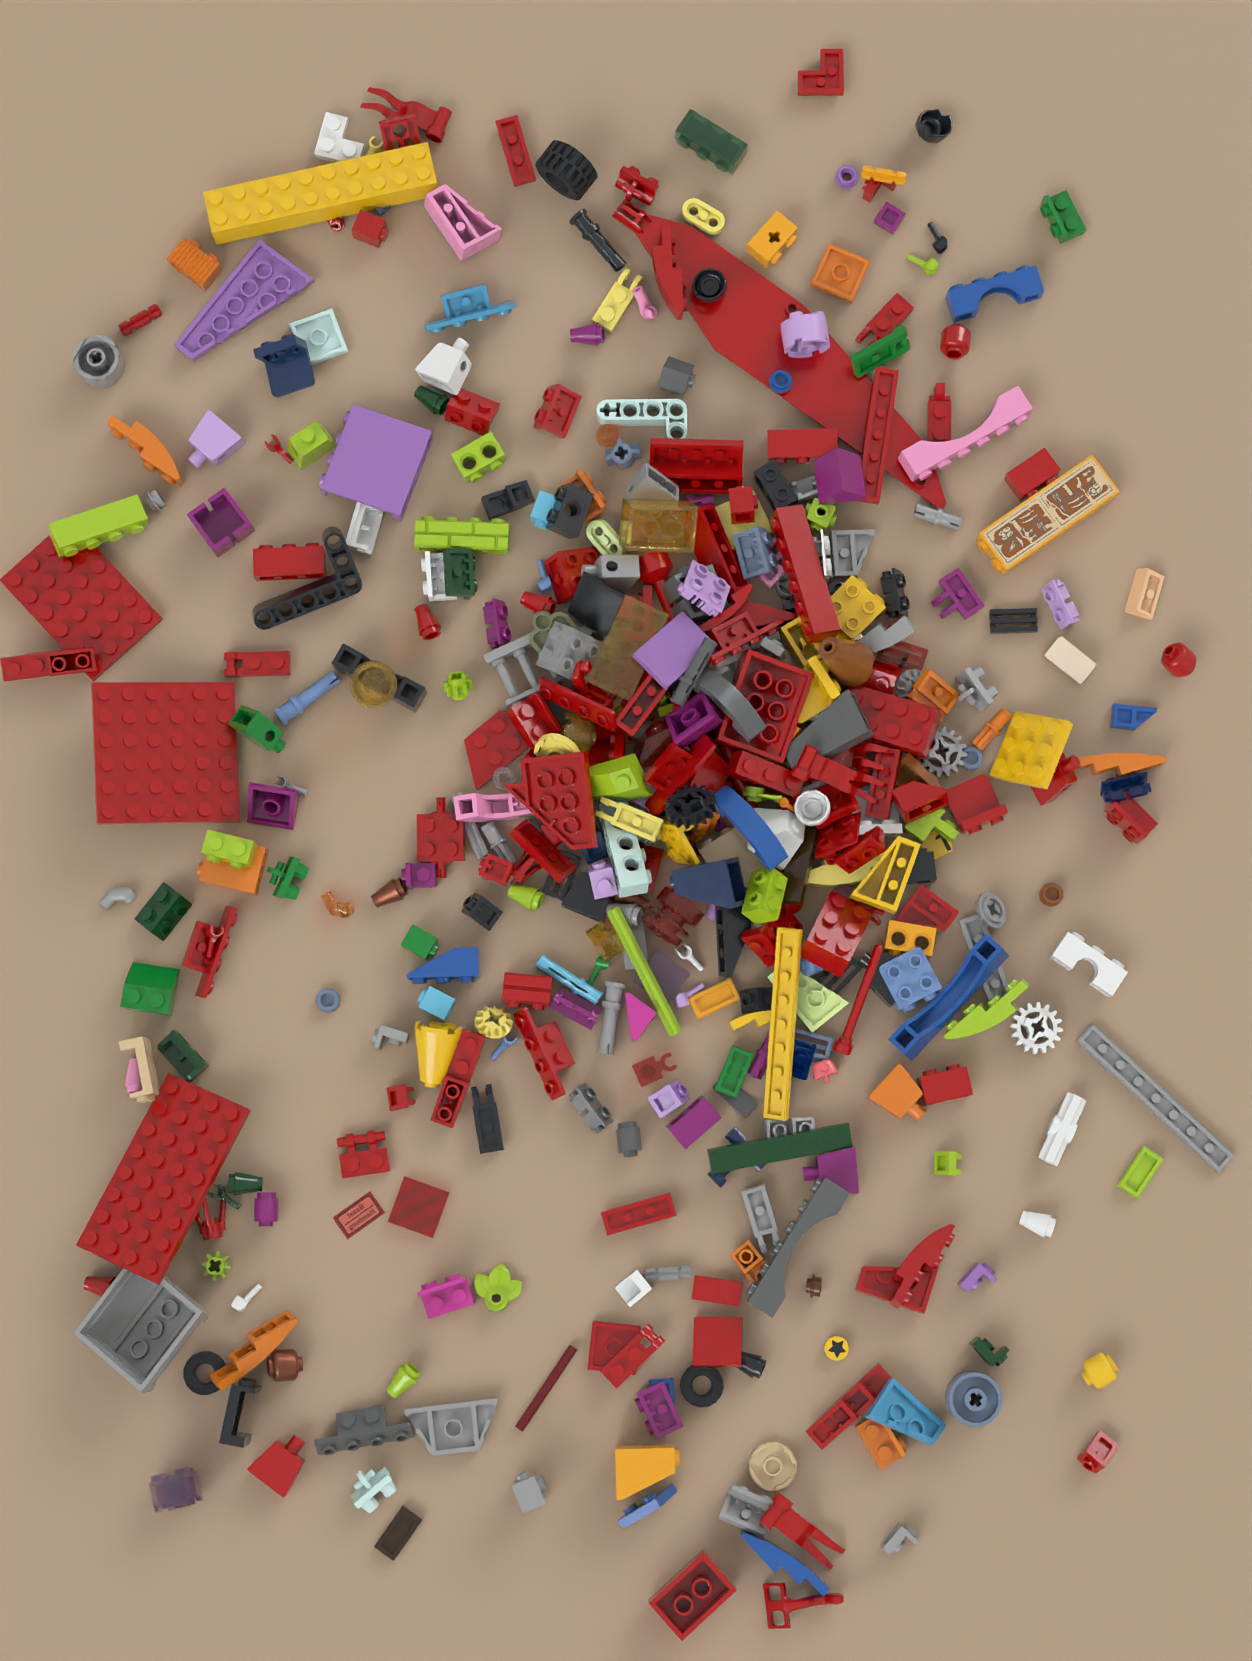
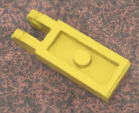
M625 268L618 281H615L592 318L593 323L603 325L604 329L610 333L614 331L634 299L632 290L640 286L643 277L638 274L633 280L630 289L624 287L625 281L630 276L631 270Z
M604 797L601 798L600 802L603 805L616 808V812L612 817L605 812L596 810L594 816L611 822V825L656 842L664 823L663 819L622 802L617 803Z

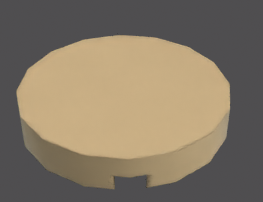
M768 1441L760 1444L752 1452L749 1458V1473L752 1480L760 1488L768 1491H779L786 1488L794 1480L797 1471V1461L793 1452L786 1445Z

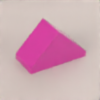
M625 993L632 1042H637L657 1013L631 993Z

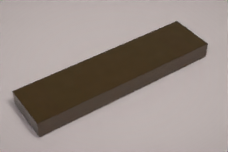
M805 825L804 840L784 869L783 875L788 880L782 904H803L820 830L816 826Z

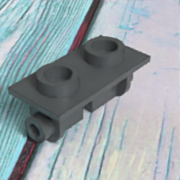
M586 1083L577 1087L576 1090L569 1094L571 1097L570 1101L579 1113L585 1109L589 1111L583 1119L592 1131L595 1130L596 1133H599L606 1126L614 1122L610 1111L601 1105L595 1091L590 1086H587Z

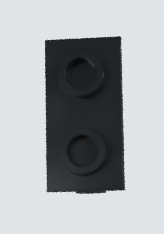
M892 568V574L891 571L882 572L880 580L883 594L892 593L891 597L884 598L886 614L889 615L890 619L899 617L898 613L908 617L910 603L904 593V587H906L904 574L895 568Z

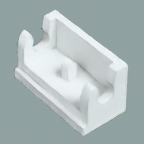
M359 502L356 503L346 538L349 550L372 556L384 511Z

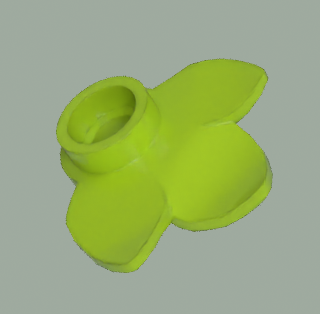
M746 786L745 792L742 794V796H747V801L761 802V797L779 803V800L782 798V795L764 794L765 788Z
M504 1264L497 1265L490 1272L489 1276L477 1273L475 1276V1290L479 1296L484 1298L485 1305L490 1311L500 1312L504 1310L509 1301L517 1299L521 1294L522 1281L511 1280L509 1270ZM496 1295L501 1297L498 1303L492 1301V1298Z

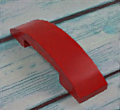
M751 583L730 596L729 601L732 606L703 623L699 628L708 635L707 632L734 618L743 608L752 592L753 586Z

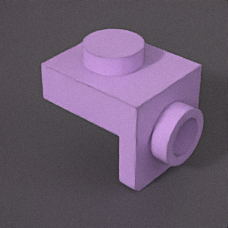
M605 860L592 863V866L587 867L595 900L618 894L611 862L606 863Z

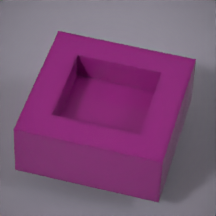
M886 202L875 218L874 224L893 235L906 213Z

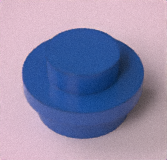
M784 370L773 372L769 379L770 388L776 393L787 392L792 386L791 375Z

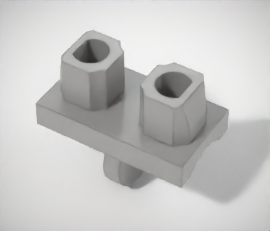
M968 667L955 678L960 684L958 689L962 693L957 699L959 702L966 699L970 706L974 705L980 713L994 702L993 699L999 693L992 685L984 688L980 682L985 678V673L981 667L974 669Z

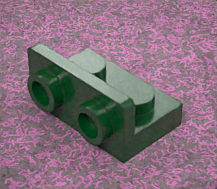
M445 548L443 550L445 596L463 597L464 600H469L477 592V580L474 579L476 559L473 556L472 549Z

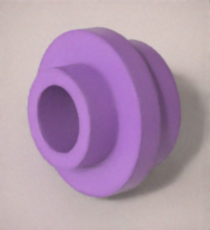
M851 166L839 168L835 176L836 183L844 189L854 187L858 182L857 171ZM848 175L851 180L845 181L843 176Z

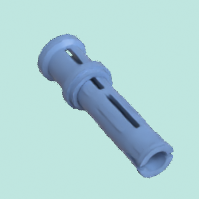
M330 671V673L298 696H290L288 702L279 708L275 707L273 711L282 724L287 726L289 720L298 714L302 715L305 707L337 684H340V681Z

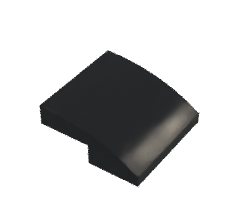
M584 571L567 612L585 626L607 637L625 594L605 586V580Z

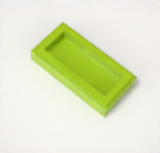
M1143 1145L1116 1186L1135 1199H1138L1164 1159Z

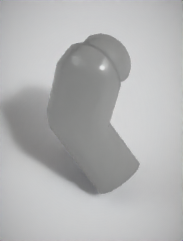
M115 887L99 902L108 910L116 901L124 900L127 904L132 903L136 895L129 887Z

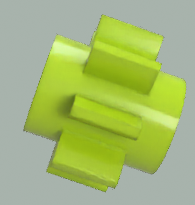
M461 671L450 673L447 677L448 681L443 682L444 692H447V697H451L453 700H463L468 697V691L473 690L472 679H469V675H465Z
M217 1251L215 1257L207 1253L206 1256L209 1260L207 1263H201L202 1266H206L207 1270L203 1275H213V1281L218 1279V1275H221L222 1278H227L225 1271L232 1269V1266L227 1265V1260H229L230 1256L221 1257V1251ZM213 1261H221L222 1264L219 1266V1268L221 1269L220 1271L212 1270V1267L214 1266Z

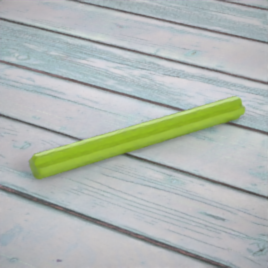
M616 906L609 909L607 915L668 1035H677L681 1032V1027L620 907Z

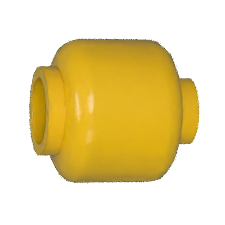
M1099 1352L1085 1360L1082 1364L1085 1371L1081 1375L1088 1386L1093 1384L1097 1389H1102L1117 1379L1116 1372L1119 1370L1109 1354L1105 1356Z

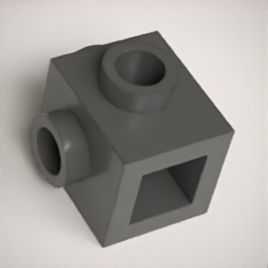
M668 356L663 366L658 386L668 389L671 393L684 395L687 388H692L696 375L692 373L695 365Z

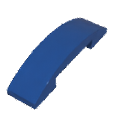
M727 785L714 794L717 801V812L722 818L725 816L755 849L754 854L769 871L788 858L785 849L768 825L740 795Z

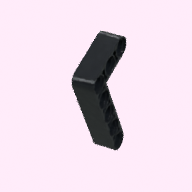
M328 527L322 533V540L335 574L257 604L252 611L256 627L262 630L270 629L360 592L362 580L339 528ZM333 535L340 537L339 541L335 544L327 542L329 537ZM344 556L348 558V561L344 565H338L336 563L337 559ZM348 578L357 579L356 583L352 586L345 584ZM328 586L335 588L331 594L323 593V590ZM305 595L313 596L312 601L309 603H303L301 599ZM283 604L291 605L290 610L286 612L279 610V608ZM266 612L269 614L266 620H259L257 618L260 613Z

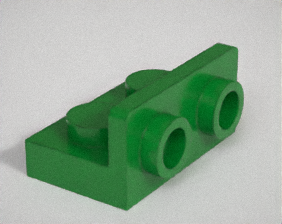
M1067 190L1052 197H1049V195L1043 197L1040 211L1044 218H1048L1051 224L1050 231L1054 238H1058L1060 244L1086 232V228Z

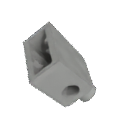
M645 463L626 486V504L623 506V510L627 515L640 512L647 518H652L679 501V486L648 463Z
M602 555L593 565L583 564L581 576L585 571L605 580V586L621 593H627L640 578L639 556Z

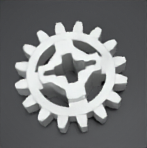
M1037 1002L1033 1008L1028 1003L1026 1004V1011L1021 1007L1018 1009L1020 1016H1012L1016 1024L1010 1025V1028L1015 1029V1033L1011 1035V1038H1018L1015 1045L1023 1044L1024 1052L1032 1048V1054H1037L1038 1049L1043 1054L1047 1052L1046 1046L1050 1049L1055 1047L1052 1042L1053 1040L1060 1041L1061 1038L1056 1034L1063 1031L1062 1028L1057 1027V1024L1062 1022V1020L1054 1018L1057 1013L1056 1010L1051 1013L1048 1011L1050 1005L1047 1004L1041 1008L1040 1002ZM1029 1013H1038L1034 1019L1025 1017ZM1047 1018L1051 1023L1052 1030L1049 1029L1047 1026ZM1040 1021L1039 1029H1041V1032L1039 1031L1034 1034V1028L1031 1025ZM1021 1027L1025 1029L1026 1038L1022 1035ZM1037 1038L1047 1039L1042 1044H1034Z

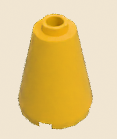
M416 1021L414 1030L420 1081L424 1082L426 1087L438 1088L439 1084H443L462 1033V1027L459 1026L455 1029L456 1024L440 1021H429V1025H422L423 1021Z

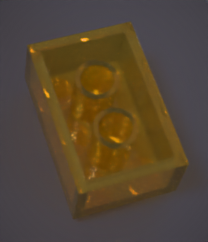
M622 498L619 545L626 551L694 553L698 506L691 501Z

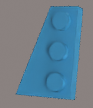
M894 1378L887 1380L865 1415L870 1420L928 1445L936 1443L946 1426L944 1422Z

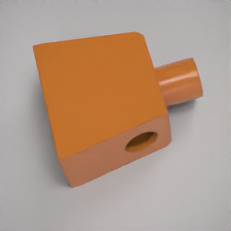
M900 1063L896 1064L867 1096L870 1101L898 1119H901L907 1112L918 1121L926 1113V1110L917 1102L923 1095V1092Z

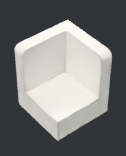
M635 1270L618 1284L615 1289L627 1305L631 1307L647 1294L652 1287L646 1282L639 1271Z

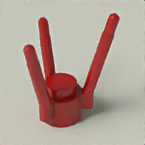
M226 1193L221 1195L219 1222L217 1218H210L206 1198L202 1203L205 1220L202 1222L199 1212L195 1217L199 1234H203V1240L223 1237L222 1231L226 1230Z

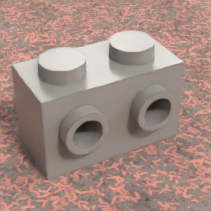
M529 1470L516 1475L515 1481H513L511 1486L523 1514L546 1504L547 1497L545 1492L547 1491V1485L542 1475L537 1476L536 1471L530 1474Z

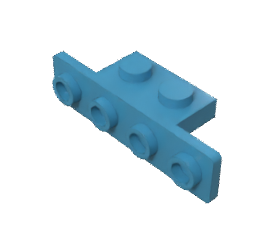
M484 283L440 295L446 318L424 323L426 331L431 330V333L445 330L444 326L453 324V327H459L467 324L466 321L475 318L476 321L488 319L489 314L498 313V315H505L511 313V309L515 308V304L511 300L491 306Z

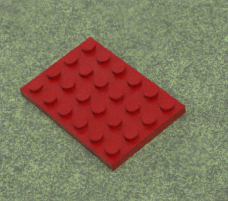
M50 535L0 579L1 583L63 649L94 647L97 671L85 672L93 682L163 620L97 547L80 550L73 556L59 557Z

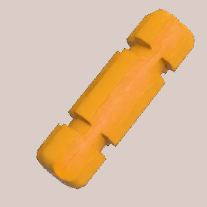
M864 165L861 171V178L867 180L873 178V181L890 184L895 182L896 185L903 186L906 181V173L901 171L895 173L894 170L879 167L873 169L872 166Z

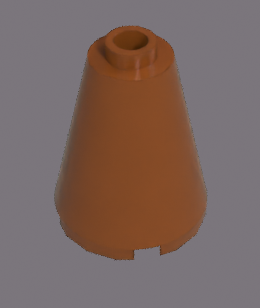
M828 637L820 644L819 653L832 677L840 685L857 687L865 683L872 675L875 656L866 644L836 637Z

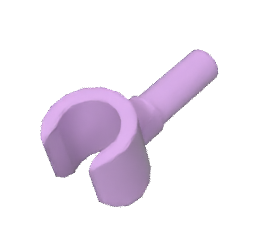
M701 983L690 991L678 994L675 997L677 1008L690 1005L688 997L704 989V984Z

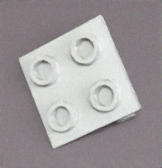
M820 529L821 540L818 541V537H813L819 560H822L820 563L826 583L829 585V578H833L831 559H827V555H831L829 536H824L823 529Z

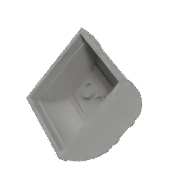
M122 1269L73 1334L142 1393H146L154 1389L157 1379L199 1324L205 1322L209 1314L166 1276H164L160 1285H157Z

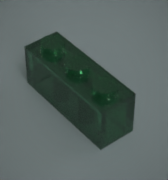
M691 108L675 130V139L681 147L692 149L699 158L704 161H711L721 172H728L733 175L747 154V143Z

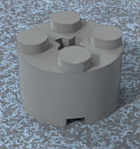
M93 335V337L80 340L75 346L72 355L74 366L85 383L96 388H110L121 377L124 369V360L112 340L102 335Z

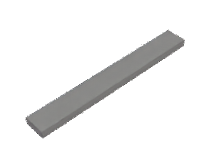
M1093 1023L1076 1040L1081 1047L1216 1173H1220L1234 1158V1154Z

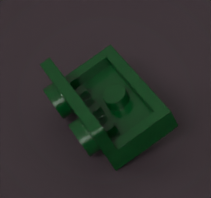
M163 882L134 920L164 941L190 909L192 903Z

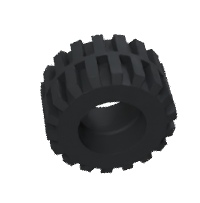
M553 140L535 163L540 176L549 186L561 195L573 200H580L598 178L595 168L580 151L559 140Z

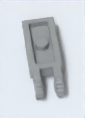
M763 1184L741 1191L754 1237H757L762 1256L767 1255V1247L764 1243L763 1235L771 1233L773 1246L779 1241L778 1228L765 1185Z

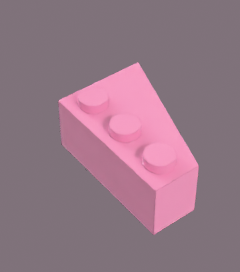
M446 184L426 194L425 209L461 262L500 241L502 228L497 224L491 223L482 212H477L468 204V201Z

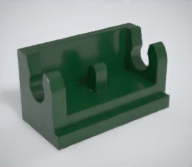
M174 1029L157 1045V1049L190 1083L209 1066L183 1036Z

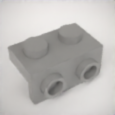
M731 1485L725 1496L718 1519L763 1538L767 1528L759 1520L773 1501L768 1496L749 1492V1489L742 1485Z

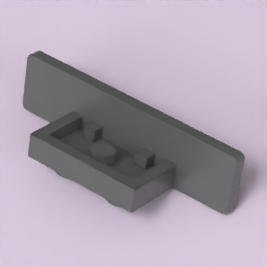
M384 1405L336 1413L338 1435L315 1439L314 1444L319 1455H332L338 1451H355L360 1447L370 1445L381 1446L386 1442H403L408 1438H413L414 1432L410 1422L387 1426Z

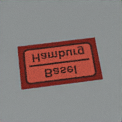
M369 1191L334 1216L333 1219L346 1238L349 1239L385 1212Z

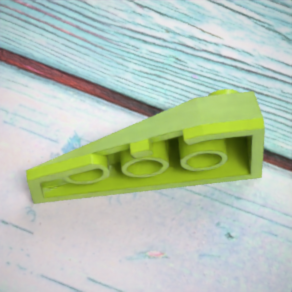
M635 753L589 767L593 801H600L602 797L612 801H634L652 796L654 793L650 784L643 778L645 773Z

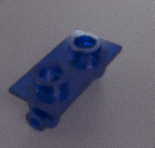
M1135 772L1125 777L1109 778L1106 781H1102L1100 796H1103L1104 802H1109L1110 804L1114 801L1126 800L1125 792H1129L1131 799L1146 796L1147 793L1151 792L1150 783H1147L1148 772Z

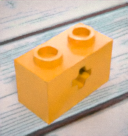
M776 211L747 243L746 252L765 268H768L771 264L776 265L783 256V250L786 247L791 248L797 241L798 227L780 212Z

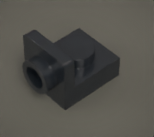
M477 893L470 895L463 903L464 908L461 911L488 931L491 930L503 913V911Z

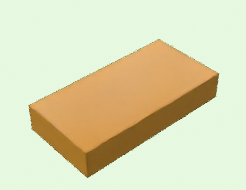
M730 977L689 997L688 1000L699 1020L741 1000Z

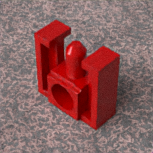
M414 113L379 121L385 151L394 149L393 141L398 142L399 148L407 147L406 138H411L412 145L421 143ZM398 124L405 126V130L402 133H395L393 128Z

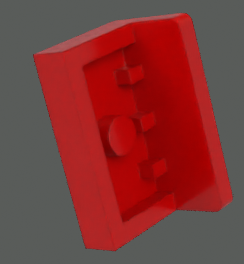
M461 388L457 395L453 394L447 403L444 420L484 436L489 433L490 424L499 410L500 403Z

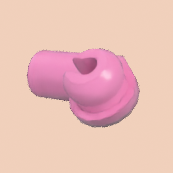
M635 287L632 293L638 303L641 316L646 320L654 319L657 315V309L652 306L643 287Z

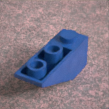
M478 947L453 948L407 974V979L412 980V984H427V980L436 979V983H451L450 979H460V983H472L474 978H480Z

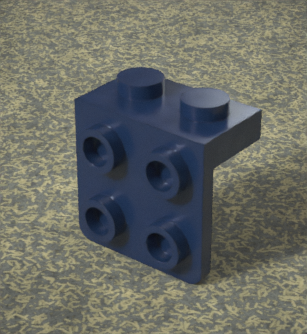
M294 334L284 335L281 337L282 340L276 342H264L261 344V347L253 349L255 358L265 363L272 395L277 398L315 384L306 341Z

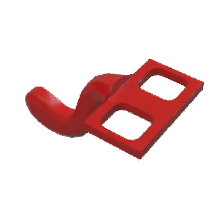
M785 1583L763 1584L769 1629L791 1628L789 1614L794 1610L818 1605H839L844 1602V1596L840 1593H826L824 1596L818 1594L800 1599H791L786 1595ZM770 1586H779L781 1600H771ZM773 1611L783 1612L784 1625H775L773 1623Z

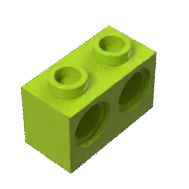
M492 432L485 434L451 454L452 461L465 483L470 481L472 483L477 482L483 478L484 473L489 470H498L504 465L503 462L506 461L505 454ZM487 450H494L496 452L492 458H486L484 453ZM468 461L476 463L473 469H465L463 466Z

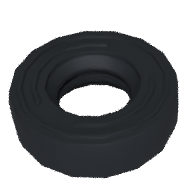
M201 1351L192 1355L187 1360L183 1369V1378L186 1386L192 1392L198 1395H210L217 1392L219 1388L212 1380L208 1383L199 1381L196 1376L197 1368L201 1364H209L215 1372L226 1364L218 1354L211 1351Z
M692 1365L682 1375L680 1381L681 1393L691 1405L700 1408L709 1407L716 1403L722 1395L724 1388L723 1378L714 1367H693ZM698 1376H706L711 1381V1389L705 1395H699L693 1390V1380Z

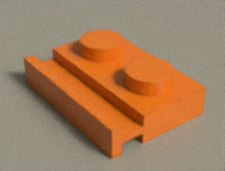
M927 668L923 670L913 685L914 689L912 692L907 694V697L914 702L938 708L942 715L940 723L943 722L942 718L945 714L949 713L960 696L951 686Z

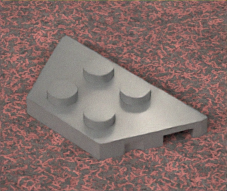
M498 1398L404 1409V1413L414 1426L415 1431L424 1442L431 1456L481 1450L498 1403Z

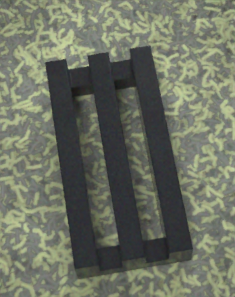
M1037 608L990 609V634L1037 633ZM1031 615V617L1025 618H994V616ZM1031 623L1032 625L1031 627L995 628V624Z
M559 849L566 858L575 860L574 865L578 868L581 857ZM577 868L568 876L561 895L557 893L561 885L557 881L553 891L548 890L553 879L550 874L542 892L545 895L563 901Z
M853 957L851 958L844 973L852 965H854L856 968L833 991L836 994H838L851 981V979L863 968L860 964H858V962ZM826 971L817 981L822 983L831 973ZM835 975L825 987L830 989L840 977Z

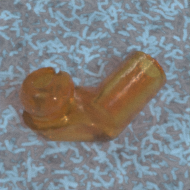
M332 891L321 895L331 915L347 918L354 913L353 904L350 902L346 904L337 902Z

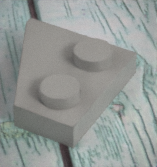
M875 529L831 530L829 532L833 578H849L851 575L854 577L858 576L871 539L874 537Z

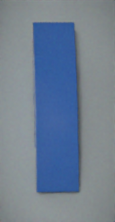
M745 1530L740 1533L741 1537L774 1573L783 1567L798 1585L806 1578L822 1596L830 1590L809 1567L789 1552Z

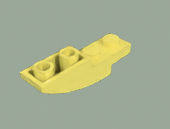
M885 852L851 874H848L836 864L829 865L824 860L821 862L822 866L813 869L811 866L807 886L843 887L859 884Z

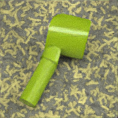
M911 254L907 256L908 260L921 266L927 275H932L939 269V263L934 258H930L925 262Z

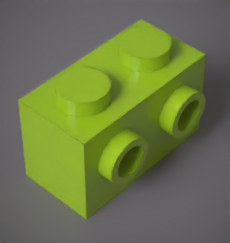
M207 829L201 853L207 856L206 860L220 863L223 860L230 862L229 866L243 869L246 866L251 868L257 844L252 840Z
M767 868L752 871L741 913L755 924L778 920L788 878L775 868L771 871Z

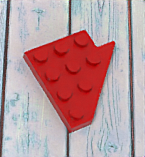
M588 752L520 759L523 783L505 784V788L572 850L597 847Z

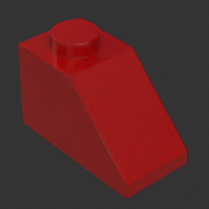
M912 781L907 784H901L892 790L893 803L905 824L949 805L948 794L945 788Z

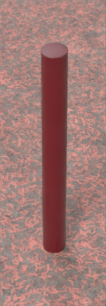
M571 1345L568 1346L516 1424V1428L522 1432L525 1430L577 1352L576 1348Z

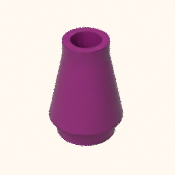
M593 323L579 328L570 329L571 342L598 346L600 343H604L605 340L604 326Z

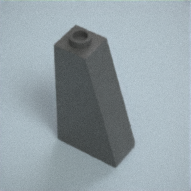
M850 690L844 691L790 743L786 758L784 759L789 770H792L793 766L797 765L806 744L819 750L818 755L830 759L874 736L855 694Z

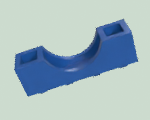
M1024 265L1011 273L1003 271L995 274L993 278L986 280L985 278L975 279L971 282L972 284L964 286L963 284H956L949 288L950 290L947 291L945 299L952 321L956 323L974 318L978 311L979 302L990 294L1002 293L1009 295L1020 305L1041 299L1044 289L1037 267Z

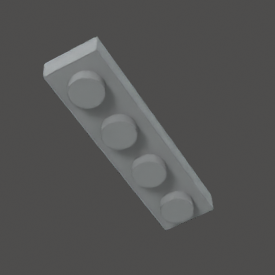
M979 914L958 921L969 951L985 934L990 936L984 921L979 920ZM1001 965L982 985L988 1002L997 994L1001 997L1007 992L1005 987L1008 985Z

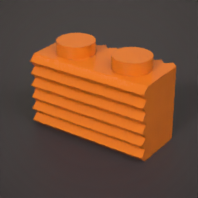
M183 237L166 259L170 266L206 291L222 272L219 264L220 260L211 252L206 254L201 251V245L195 240L191 239L189 241Z

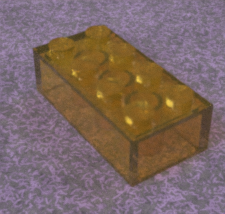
M626 595L588 677L587 683L626 701H630L645 670L632 656L665 626L669 614Z

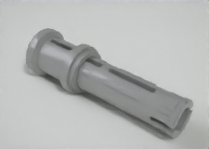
M605 981V1000L601 1004L605 1009L598 1053L613 1055L618 1011L623 1008L621 999L623 988H626V984Z

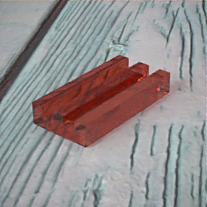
M900 641L893 646L921 654L922 657L891 647L880 650L877 654L876 659L906 669L922 671L929 650ZM885 651L919 662V666L883 655Z

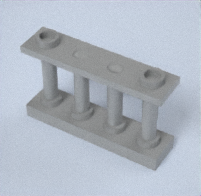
M531 633L483 655L488 668L491 666L497 668L510 696V699L505 701L507 709L529 698L537 691L540 693L539 680L526 655L528 653L527 650L532 648L529 640ZM513 656L518 658L532 688L521 694L518 693L505 666L506 659ZM550 671L553 677L551 681L560 685L570 681Z

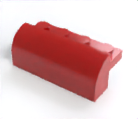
M650 438L649 465L679 486V493L729 494L728 488L742 486L744 440Z

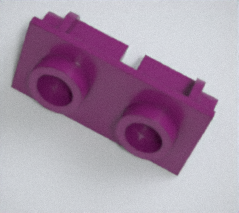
M493 598V601L485 602L483 612L485 624L493 623L494 626L486 628L487 643L491 649H497L500 645L503 646L510 643L511 631L507 623L508 608L505 602Z
M562 987L555 994L553 1002L549 1007L592 1030L602 1011L600 1007Z

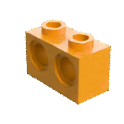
M889 920L887 922L883 950L888 951V954L894 957H898L916 948V938H923L927 942V948L923 952L926 958L930 959L933 954L937 928ZM895 933L902 935L904 939L903 944L900 946L892 943L891 937Z

